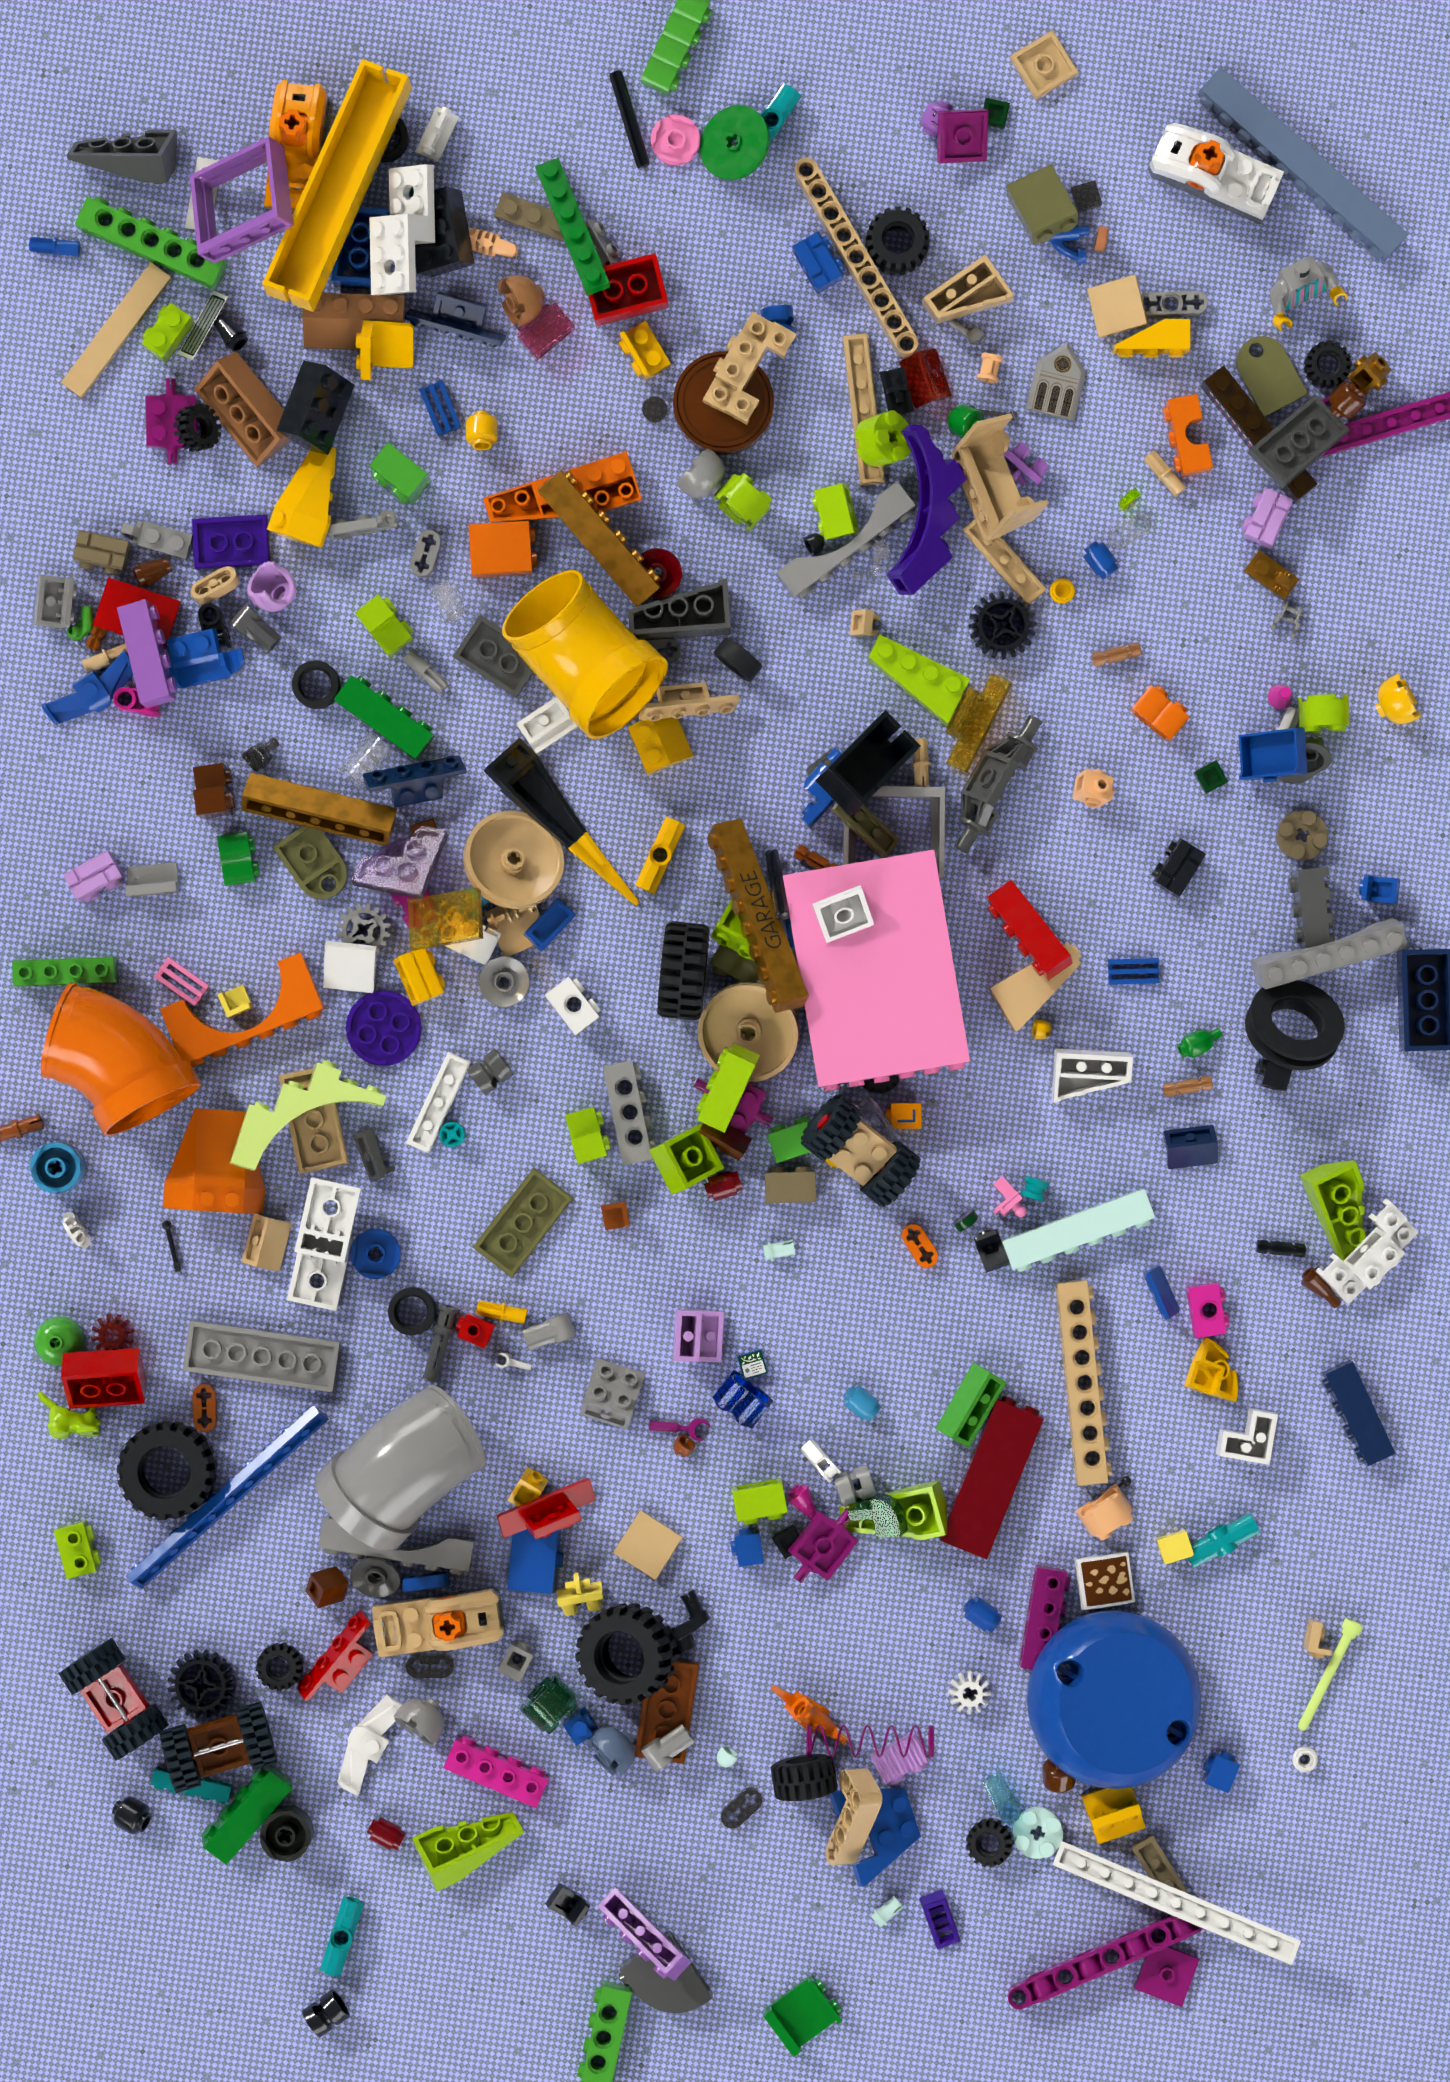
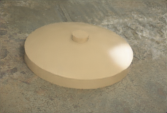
M501 811L485 817L473 828L465 843L463 862L470 883L481 896L498 906L511 909L535 906L552 894L562 877L564 854L560 842L525 812Z
M737 983L718 991L705 1005L698 1023L700 1049L708 1063L715 1070L719 1071L720 1069L716 1064L724 1048L729 1049L732 1043L760 1054L748 1082L763 1081L781 1072L791 1061L799 1040V1025L794 1010L775 1013L772 1005H769L767 1002L765 986L758 983Z

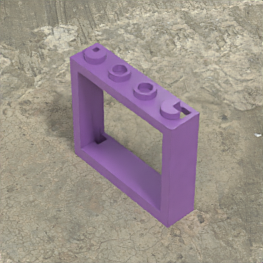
M269 136L190 175L197 253L213 264L293 226L285 147ZM267 162L272 210L217 236L212 189Z

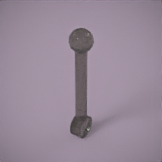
M977 409L983 415L998 417L1011 413L1013 417L1011 421H1015L1018 418L1016 411L1006 413Z

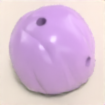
M268 561L260 565L250 578L247 585V594L257 607L265 611L277 612L283 610L294 600L296 596V583L286 569L274 562Z

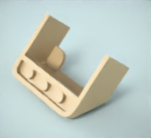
M1011 413L975 422L952 450V459L960 463L963 473L967 478L962 487L981 534L986 540L1001 537L1034 521L1048 506L1047 500L1035 502L1029 496L1021 498L1005 460L1004 454L1008 450L1010 439L1004 431V427L1013 418Z

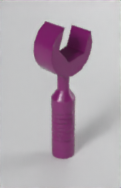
M704 1418L693 1419L689 1426H683L677 1422L650 1420L649 1430L675 1433L680 1430L688 1431L692 1439L703 1441L704 1439L696 1436L695 1427L700 1423L708 1426L710 1424Z

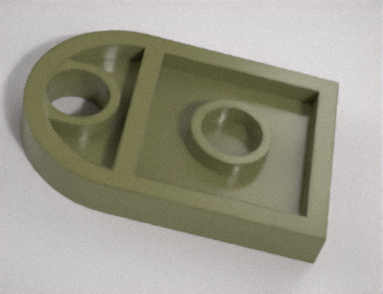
M1258 336L1248 340L1241 347L1236 358L1237 372L1254 404L1264 417L1308 395L1285 349L1277 340L1267 336ZM1251 345H1259L1263 351L1262 356L1257 358L1251 356L1249 347Z
M302 826L273 846V849L307 895L321 900L330 899L338 895L345 887L348 878L346 864L322 830ZM332 877L336 881V888L330 892L325 891L322 887L324 879Z

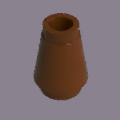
M166 557L164 559L138 563V566L134 567L133 571L139 586L146 585L148 587L172 572V568Z

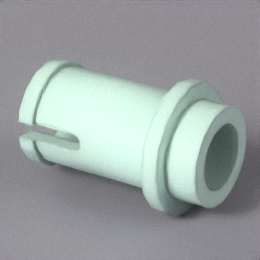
M793 1239L770 1244V1241L767 1242V1245H763L765 1260L770 1259L772 1262L775 1258L794 1256Z
M893 1895L878 1910L874 1909L871 1917L880 1927L884 1924L887 1926V1922L904 1907Z

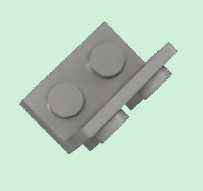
M597 1359L579 1415L628 1430L645 1374Z

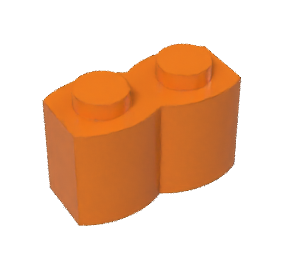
M1150 685L1130 711L1164 740L1169 742L1190 718L1186 714L1188 710L1178 701L1175 703L1171 702L1167 698L1168 693L1160 686L1153 687Z

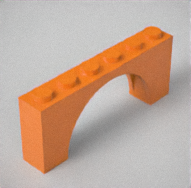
M300 952L277 961L281 975V989L278 1001L269 1016L249 1030L228 1033L213 1029L195 1015L188 1002L184 999L160 1008L174 1046L182 1060L189 1061L192 1067H196L205 1063L203 1058L213 1055L214 1059L228 1054L227 1049L235 1045L237 1049L246 1047L251 1044L250 1039L259 1036L262 1040L275 1035L273 1031L275 1029L283 1027L284 1030H288L297 1026V1021L306 1017L307 1021L322 1016L320 1011L326 1008L304 954Z

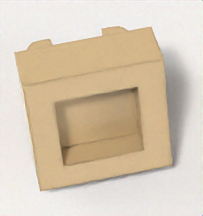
M853 610L850 636L877 635L879 630H874L872 627L873 621H879L880 616L874 614V610Z

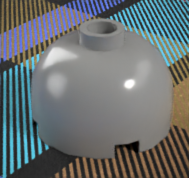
M707 448L692 462V467L689 470L686 469L676 484L681 491L692 498H706L711 493L715 496L724 485L721 482L725 476L724 464L714 451Z
M420 1698L410 1699L393 1716L400 1726L410 1734L414 1733L419 1736V1740L429 1746L435 1745L444 1730V1718L438 1711L440 1705L430 1698L426 1701Z

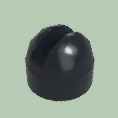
M817 533L809 534L803 538L804 544L811 555L819 553L825 545L824 538Z

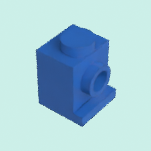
M585 1706L563 1721L564 1728L576 1746L593 1736L594 1731L599 1728Z

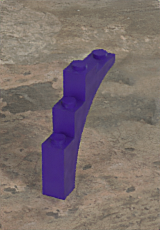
M908 425L901 431L910 447L916 465L919 484V507L915 527L908 546L899 561L887 573V577L899 595H914L953 558L948 550V544L941 536L960 519L955 505L948 500V497L967 480L960 463L955 461V459H943V453L934 445L929 431L922 425Z

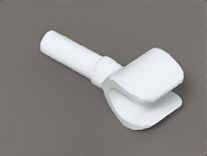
M508 1353L498 1354L505 1356L507 1360L504 1365L495 1363L499 1368L512 1366L531 1370V1364L516 1361Z

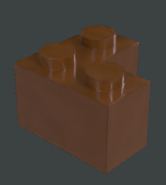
M224 763L193 767L196 790H193L196 815L202 819L233 815L232 809L236 808L234 793H231L229 789V784L233 783L231 769H226Z

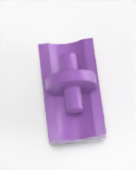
M1021 442L1012 450L1008 449L1004 454L1005 457L1019 468L1016 471L1010 465L1008 466L1014 482L1017 481L1024 487L1028 482L1022 476L1024 472L1037 485H1040L1044 480L1042 477L1048 470L1049 465L1039 457L1029 467L1023 460L1032 450Z

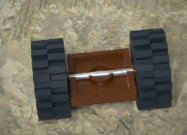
M261 1701L236 1708L237 1715L234 1714L191 1728H186L185 1724L162 1730L159 1733L167 1769L176 1793L201 1786L200 1777L203 1778L247 1764H251L252 1769L256 1770L278 1763L271 1731Z

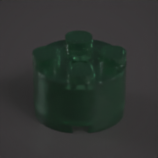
M553 1673L551 1680L546 1677L527 1696L530 1699L527 1706L522 1703L520 1711L541 1732L546 1731L548 1734H551L558 1727V1721L564 1715L569 1716L576 1709L575 1701L577 1694Z

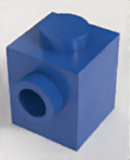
M754 1527L739 1529V1533L734 1534L735 1541H730L732 1556H737L739 1567L763 1564L760 1532L754 1531Z
M1223 1750L1221 1754L1213 1752L1211 1757L1208 1756L1203 1765L1205 1773L1202 1780L1204 1783L1229 1793L1240 1767V1764L1235 1760L1236 1756Z

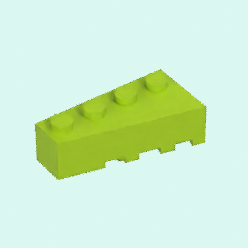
M880 634L867 660L946 727L970 681V678Z

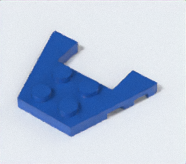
M880 1788L882 1806L869 1833L874 1855L852 1864L858 1886L860 1887L866 1886L921 1837L905 1788ZM836 1790L829 1794L835 1814H840L846 1798L841 1790Z

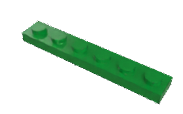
M559 158L535 166L586 295L589 296L610 288L609 280Z

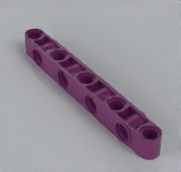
M1167 1915L1012 1985L1007 1993L1008 2002L1013 2008L1019 2010L1035 2003L1043 2002L1189 1938L1204 1929L1172 1915ZM1158 1928L1164 1930L1165 1937L1162 1941L1155 1942L1151 1939L1153 1930ZM1115 1949L1118 1951L1119 1956L1115 1962L1105 1960L1104 1956L1107 1950ZM1064 1969L1072 1973V1979L1066 1983L1058 1979L1059 1972ZM1014 1991H1024L1026 1999L1022 2003L1014 2002L1011 1998Z

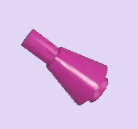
M1275 685L1268 692V701L1276 709H1285L1292 702V691L1286 685Z
M798 1484L789 1490L787 1500L811 1520L817 1513L808 1485L802 1486Z

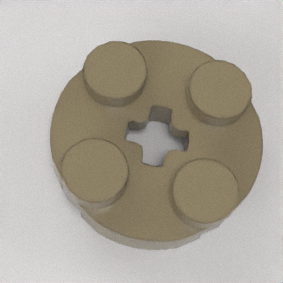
M1294 811L1281 820L1276 833L1277 845L1281 852L1289 858L1299 861L1310 860L1319 855L1328 841L1327 828L1324 821L1314 812ZM1300 828L1302 831L1308 832V836H1306L1307 841L1304 843L1302 840L1297 841L1295 838L1298 835L1297 830Z

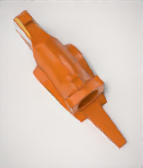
M776 1685L772 1686L771 1690L786 1702L784 1705L785 1709L805 1730L807 1725H811L813 1734L817 1726L821 1725L826 1736L837 1740L840 1728L829 1717L830 1710L797 1691L792 1694ZM819 1727L817 1732L822 1734L821 1728ZM842 1730L839 1743L845 1745L848 1742L846 1732Z

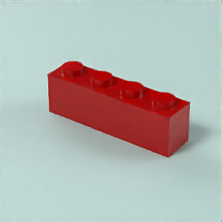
M1012 880L987 896L989 903L988 911L995 920L1000 918L1004 924L1001 927L1009 938L1014 936L1019 943L1016 945L1018 950L1024 957L1029 956L1034 963L1031 966L1039 976L1044 975L1049 981L1073 964L1069 952Z

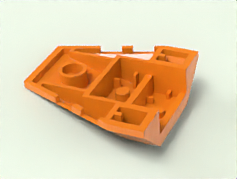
M194 1109L179 1150L174 1157L172 1167L164 1181L162 1208L227 1213H264L265 1186L259 1163L255 1171L229 1163L246 1111Z

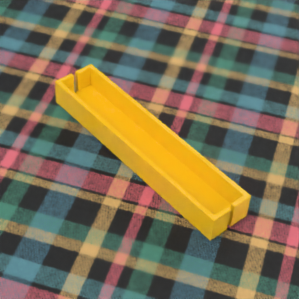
M361 59L292 215L293 226L286 229L262 282L267 295L285 302H289L290 299L293 305L314 312L412 90L408 75L389 68L384 72L383 66Z

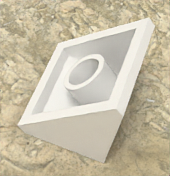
M861 885L812 904L826 943L874 925Z

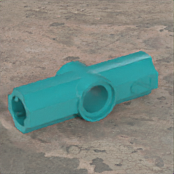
M784 83L767 109L761 113L764 119L770 116L778 119L776 126H768L770 143L776 134L781 131L784 122L802 97L794 88Z
M1251 1513L1227 1525L1222 1524L1207 1532L1205 1537L1192 1543L1191 1547L1194 1555L1188 1557L1192 1567L1195 1568L1216 1556H1224L1235 1550L1240 1543L1261 1533Z
M343 1896L320 1970L325 1974L339 1977L342 1974L364 1906V1902L357 1898ZM338 1931H344L348 1934L349 1939L344 1942L339 1941L335 1934Z

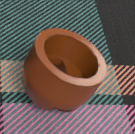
M679 1435L673 1445L675 1454H680L681 1457H688L695 1448L694 1441L685 1435Z

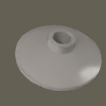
M494 958L481 970L479 976L480 991L484 998L493 1005L499 1007L513 1006L519 1003L527 994L529 988L528 972L522 963L514 958ZM503 977H507L509 979V985L507 987H502L500 985V980Z

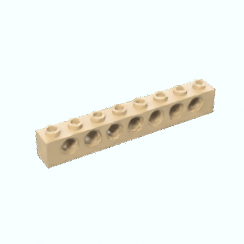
M1087 1280L1057 1282L1055 1287L1075 1481L1078 1486L1108 1483V1476H1112L1111 1462L1106 1461L1105 1451H1109L1108 1436H1103V1426H1107L1105 1411H1101L1100 1401H1104V1391L1102 1385L1098 1386L1097 1376L1101 1375L1100 1360L1096 1361L1095 1350H1099L1098 1336L1093 1335L1092 1325H1096L1095 1310H1090L1089 1301L1094 1300L1093 1287L1088 1285ZM1074 1300H1080L1083 1304L1082 1311L1077 1314L1070 1311V1304ZM1077 1325H1083L1086 1331L1085 1335L1080 1339L1074 1338L1072 1334L1073 1328ZM1080 1350H1085L1088 1353V1359L1083 1364H1078L1075 1361V1355ZM1083 1375L1089 1376L1091 1380L1090 1386L1086 1389L1079 1388L1077 1384L1078 1379ZM1084 1401H1091L1093 1403V1410L1089 1414H1083L1080 1411V1406ZM1087 1426H1094L1096 1429V1434L1092 1439H1085L1083 1437V1430ZM1090 1451L1098 1453V1460L1094 1464H1088L1085 1460L1086 1454Z

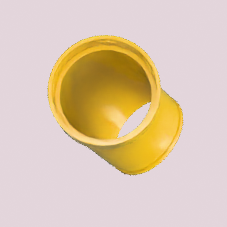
M576 570L560 572L535 586L513 607L502 627L504 638L511 643L513 649L569 710L570 719L591 739H601L609 736L635 718L641 712L644 704L649 703L655 696L658 687H661L667 673L668 663L666 659L649 642L639 640L606 605L591 585L585 581L582 574Z

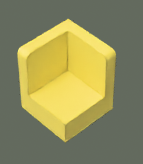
M244 985L225 993L217 994L228 1018L235 1017L254 1008Z
M1185 1529L1156 1538L1165 1565L1194 1555Z

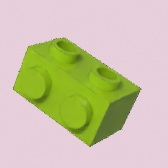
M171 302L167 307L163 306L156 317L158 319L153 327L150 326L146 329L142 336L143 342L141 343L147 351L165 363L169 361L195 324L191 316Z
M840 483L814 490L815 497H812L815 511H819L821 521L818 522V528L821 536L825 537V540H834L860 533L848 483Z
M87 1520L58 1527L54 1530L66 1579L96 1572L100 1569L99 1564H102L99 1549L95 1550L93 1544L95 1531L92 1525H88Z

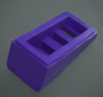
M943 1890L920 1897L919 1900L937 1950L960 1942L961 1940ZM945 1911V1914L931 1918L932 1915ZM943 1922H949L948 1924L939 1926L937 1928L934 1927L935 1925L941 1924ZM952 1930L951 1934L938 1938L939 1934Z

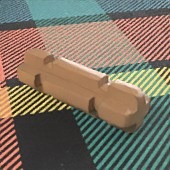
M1136 642L1129 644L1128 647L1124 645L1105 650L1104 653L1102 651L1092 654V661L1094 666L1098 667L1106 662L1110 664L1126 660L1128 657H1138L1141 655V647Z
M1210 1076L1200 1077L1199 1080L1194 1078L1178 1081L1176 1084L1172 1082L1163 1085V1093L1165 1097L1176 1096V1094L1183 1095L1199 1092L1200 1089L1205 1091L1212 1089L1213 1083Z

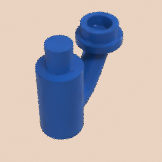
M1078 224L1069 232H1061L1053 236L1049 242L1059 253L1077 261V265L1081 266V264L1086 263V249L1079 246L1075 251L1066 246L1063 241L1079 240L1080 236H1089V226H1079Z

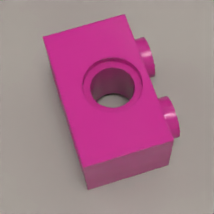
M1216 1282L1186 1287L1193 1336L1201 1338L1226 1334V1327H1230L1228 1313L1223 1312L1222 1302H1226L1224 1288L1219 1287V1283ZM1206 1303H1212L1215 1307L1213 1315L1209 1317L1204 1316L1202 1308Z

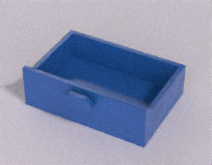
M1290 728L1239 735L1241 765L1239 780L1252 781L1263 779V783L1276 782L1278 777L1308 774L1305 728Z
M528 1529L512 1535L507 1590L544 1594L556 1592L558 1567H563L564 1553L559 1552L562 1529L552 1532L547 1537L537 1539L533 1537Z

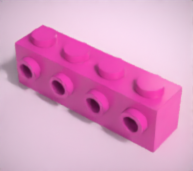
M469 1736L456 1737L443 1767L444 1769L537 1808L549 1780V1775L545 1774L546 1770L532 1765L531 1768L522 1764L523 1761L512 1755H509L508 1758L499 1754L500 1751L492 1746L486 1745L485 1748L476 1744L477 1741Z

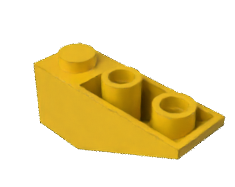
M1164 319L1115 344L1112 354H1118V357L1122 358L1133 357V354H1143V357L1155 358L1159 354H1169L1170 358L1184 357V354H1188L1190 350V319Z

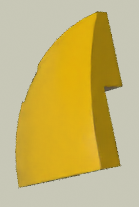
M1207 1337L1203 1339L1190 1366L1184 1387L1213 1397L1236 1402L1238 1396L1236 1370H1230V1366L1226 1361L1229 1356L1219 1344Z

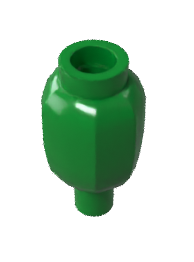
M1219 1028L1210 1032L1207 1030L1192 1032L1184 1036L1181 1043L1177 1044L1178 1052L1182 1058L1187 1056L1191 1058L1197 1057L1211 1049L1214 1041L1223 1037L1222 1032Z

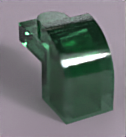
M877 1493L870 1501L856 1502L855 1506L848 1511L849 1521L874 1519L877 1539L901 1537L908 1531L902 1505L888 1494Z

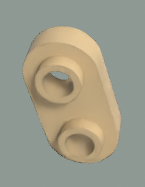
M229 566L222 567L195 582L191 587L190 593L196 603L200 605L210 603L234 590L238 586L240 578L234 568Z

